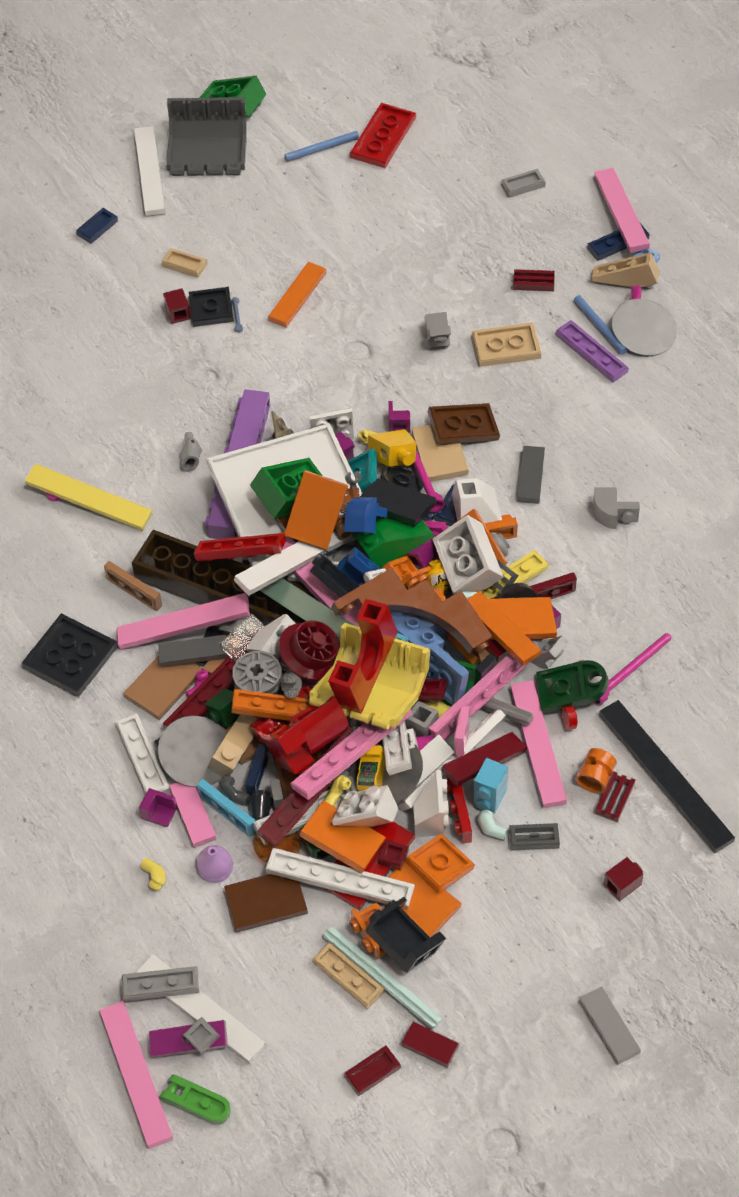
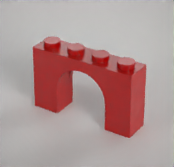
M365 599L356 618L362 633V644L356 664L352 665L337 660L328 680L333 694L341 707L360 714L363 712L398 633L388 605Z

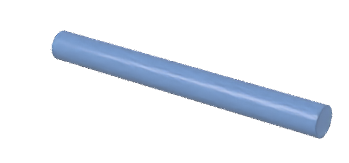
M358 132L347 133L284 154L285 159L290 161L358 139Z
M580 295L574 298L575 303L621 355L625 354L627 348L618 341L615 334Z

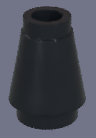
M255 790L251 792L249 803L252 818L255 821L270 814L273 798L270 797L269 791Z

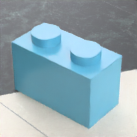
M488 758L485 759L474 780V805L479 809L490 810L496 813L507 791L508 766Z

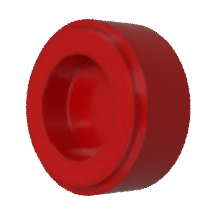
M563 707L561 717L564 728L566 730L576 729L578 719L574 707Z

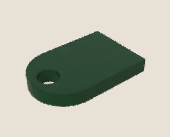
M591 660L579 661L536 672L541 710L544 715L561 711L563 707L567 706L578 707L593 703L605 694L609 685V679L604 667L598 662ZM594 677H602L599 682L591 683Z

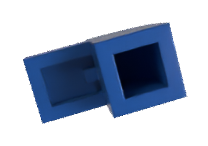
M355 497L351 499L345 512L344 532L375 534L376 517H387V508L379 507L377 497Z

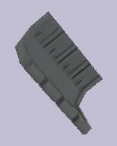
M245 97L167 98L169 116L167 171H170L171 175L185 174L186 170H188V174H204V170H207V174H223L224 170H227V174H241V170H245L247 146Z

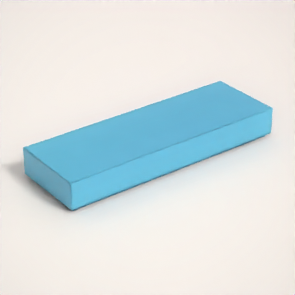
M204 779L197 784L198 794L201 799L248 836L252 837L256 833L253 827L254 818Z

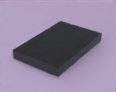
M378 478L360 496L377 497L379 507L387 508V518L414 527L436 504V497Z

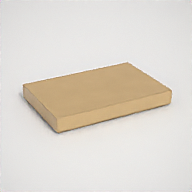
M533 323L472 331L479 367L541 358V350Z
M431 424L412 428L417 452L430 481L469 474L461 443L438 444Z

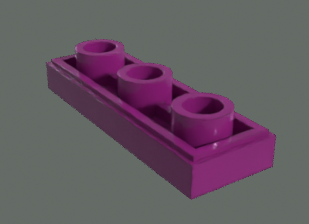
M226 1021L208 1022L220 1037L207 1050L228 1047ZM192 1025L149 1031L151 1057L158 1058L197 1052L198 1050L190 1042L186 1043L187 1039L183 1036Z

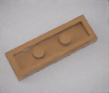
M111 561L104 565L107 580L155 611L162 607L160 593Z

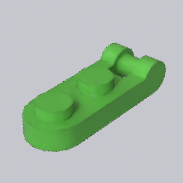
M174 1074L168 1080L169 1085L167 1089L163 1090L159 1096V1099L164 1103L174 1105L214 1124L224 1123L231 1114L230 1104L226 1098ZM178 1089L183 1090L181 1096L176 1095Z

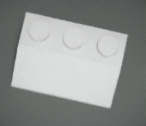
M466 515L433 538L434 545L454 594L461 590L462 592L484 590L503 578L483 524L476 519Z

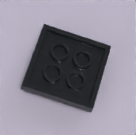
M61 613L22 661V666L55 685L80 696L117 649L118 643L116 640Z

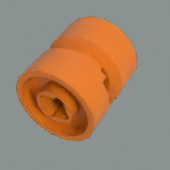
M591 748L584 759V765L581 766L576 776V782L589 792L602 793L605 791L609 782V776L612 775L617 760L611 753L603 749Z

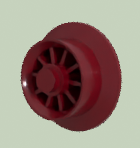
M309 620L287 627L279 638L278 648L284 664L294 674L307 680L320 681L334 665L339 651V640L335 632L328 625L320 621Z

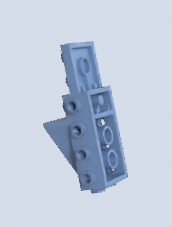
M390 612L399 634L410 638L409 643L430 649L429 670L425 679H446L448 686L444 699L453 706L465 695L469 672L464 666L455 661L448 652L443 650L447 631L425 618L408 613Z

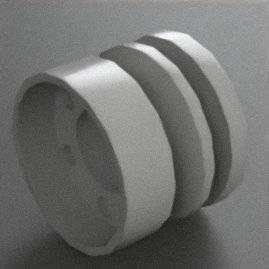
M251 651L236 661L233 667L235 689L284 696V691L281 688L282 668L278 659L271 653Z

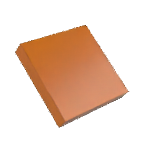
M442 833L408 855L405 861L437 893H441L471 872L475 866Z

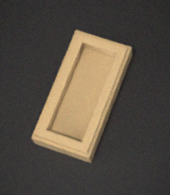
M170 248L162 260V267L199 278L207 265V259Z

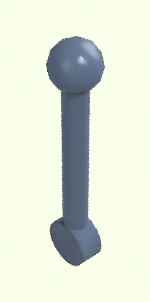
M233 297L231 302L234 305L235 331L240 333L243 331V326L240 324L239 299Z

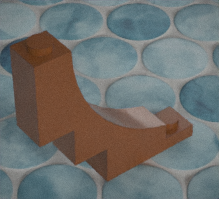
M393 568L388 569L337 599L331 607L337 616L341 613L343 615L350 613L355 609L354 605L360 611L365 599L387 604L390 612L413 614L444 628L462 644L469 654L474 651L480 653L489 647L488 643L492 638V635L462 590L442 602L427 579L407 590Z

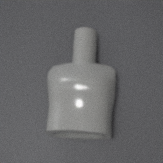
M186 432L185 444L180 454L183 470L193 471L199 464L202 449L193 438V433Z

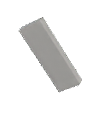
M193 966L123 974V1000L133 1001L200 993L198 968Z
M603 987L580 997V1003L617 1064L640 1054L641 1049Z

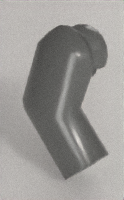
M229 775L223 776L219 785L229 800L247 806L251 795L236 790L233 787L235 783L233 777Z

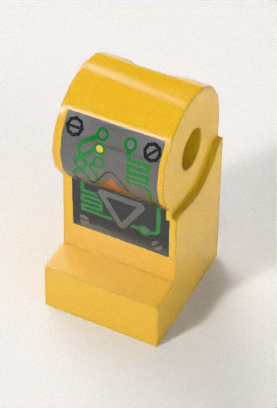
M374 745L361 756L357 776L358 791L367 790L372 786H382L386 765L382 746Z

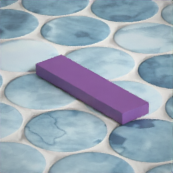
M572 320L556 330L558 338L612 383L628 373L629 367Z

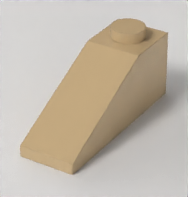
M652 252L594 266L591 279L593 282L627 287L632 285L650 287L657 284L660 270Z
M240 714L208 765L209 769L221 776H230L255 736L249 727L250 724L257 720L255 717Z

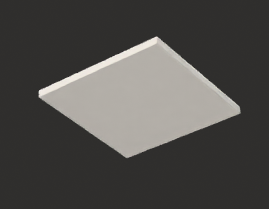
M330 423L207 458L206 463L238 537L285 533L250 486L261 467L310 458L324 477L347 484L345 476L351 472V479L355 481V476ZM356 483L357 488H359V497H360V496L362 495V491H361V489H360L358 483ZM353 534L352 539L349 542L355 541ZM257 555L255 557H248V560L252 567L273 555Z

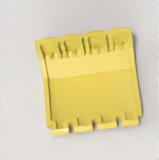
M344 623L341 626L340 648L331 669L309 692L310 705L320 707L332 695L334 696L328 680L337 660L352 665L356 664L362 644L360 627ZM395 638L362 714L343 709L345 715L348 716L350 713V718L369 723L372 720V725L387 730L390 727L395 728L419 698L429 670L430 649Z

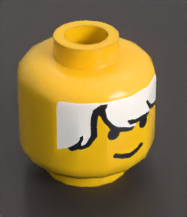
M441 560L429 562L428 566L432 570L426 574L428 576L427 580L433 589L443 588V593H448L451 586Z

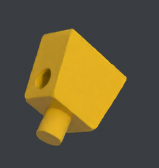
M405 429L368 435V450L372 448L377 451V461L392 467L398 465L409 466L415 462L416 441Z

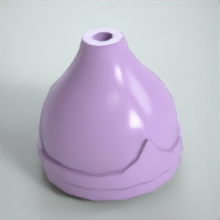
M211 845L203 849L198 855L196 868L203 880L209 883H218L227 879L232 873L233 860L225 848Z

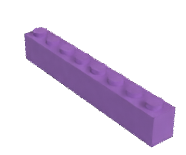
M244 389L242 398L239 397L237 403L238 414H234L233 417L234 429L229 432L228 442L230 444L229 447H225L224 453L261 443L271 406L269 392ZM215 484L214 492L216 495L210 501L211 514L206 516L205 529H208L209 538H235L237 532Z

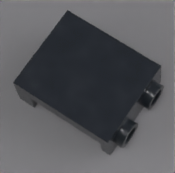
M336 549L329 552L326 550L323 554L319 553L312 561L314 566L310 572L339 598L366 583L364 581L357 585L332 563V559L337 555L338 551Z
M402 897L398 901H390L382 911L380 909L376 910L369 917L370 924L365 931L408 973L433 956L446 940V937L440 931L429 937L403 910L407 899Z

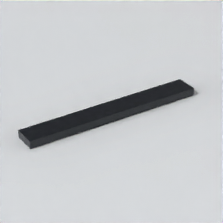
M619 700L599 711L600 717L714 853L735 841V836Z

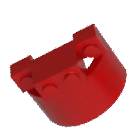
M307 685L303 686L297 697L309 699L310 688ZM332 695L327 702L295 723L290 724L289 720L260 717L250 724L249 727L258 741L266 744L281 768L293 774H301L310 767L309 764L314 761L312 756L348 730V721L338 700Z

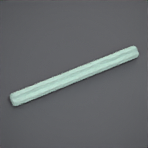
M329 927L323 936L328 942L380 984L432 1029L439 1025L441 1017L348 938L334 927Z

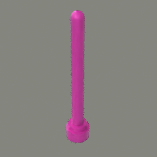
M416 450V458L413 465L423 481L426 494L436 497V504L430 512H438L444 508L445 502L442 496L435 492Z
M669 633L663 634L609 680L608 689L605 694L593 703L600 706L607 701L610 695L609 692L671 640V635Z

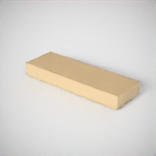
M330 942L312 959L313 964L367 1010L385 993V989Z

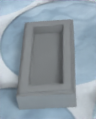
M535 169L502 179L501 185L510 198L543 188L546 185V181L539 170Z

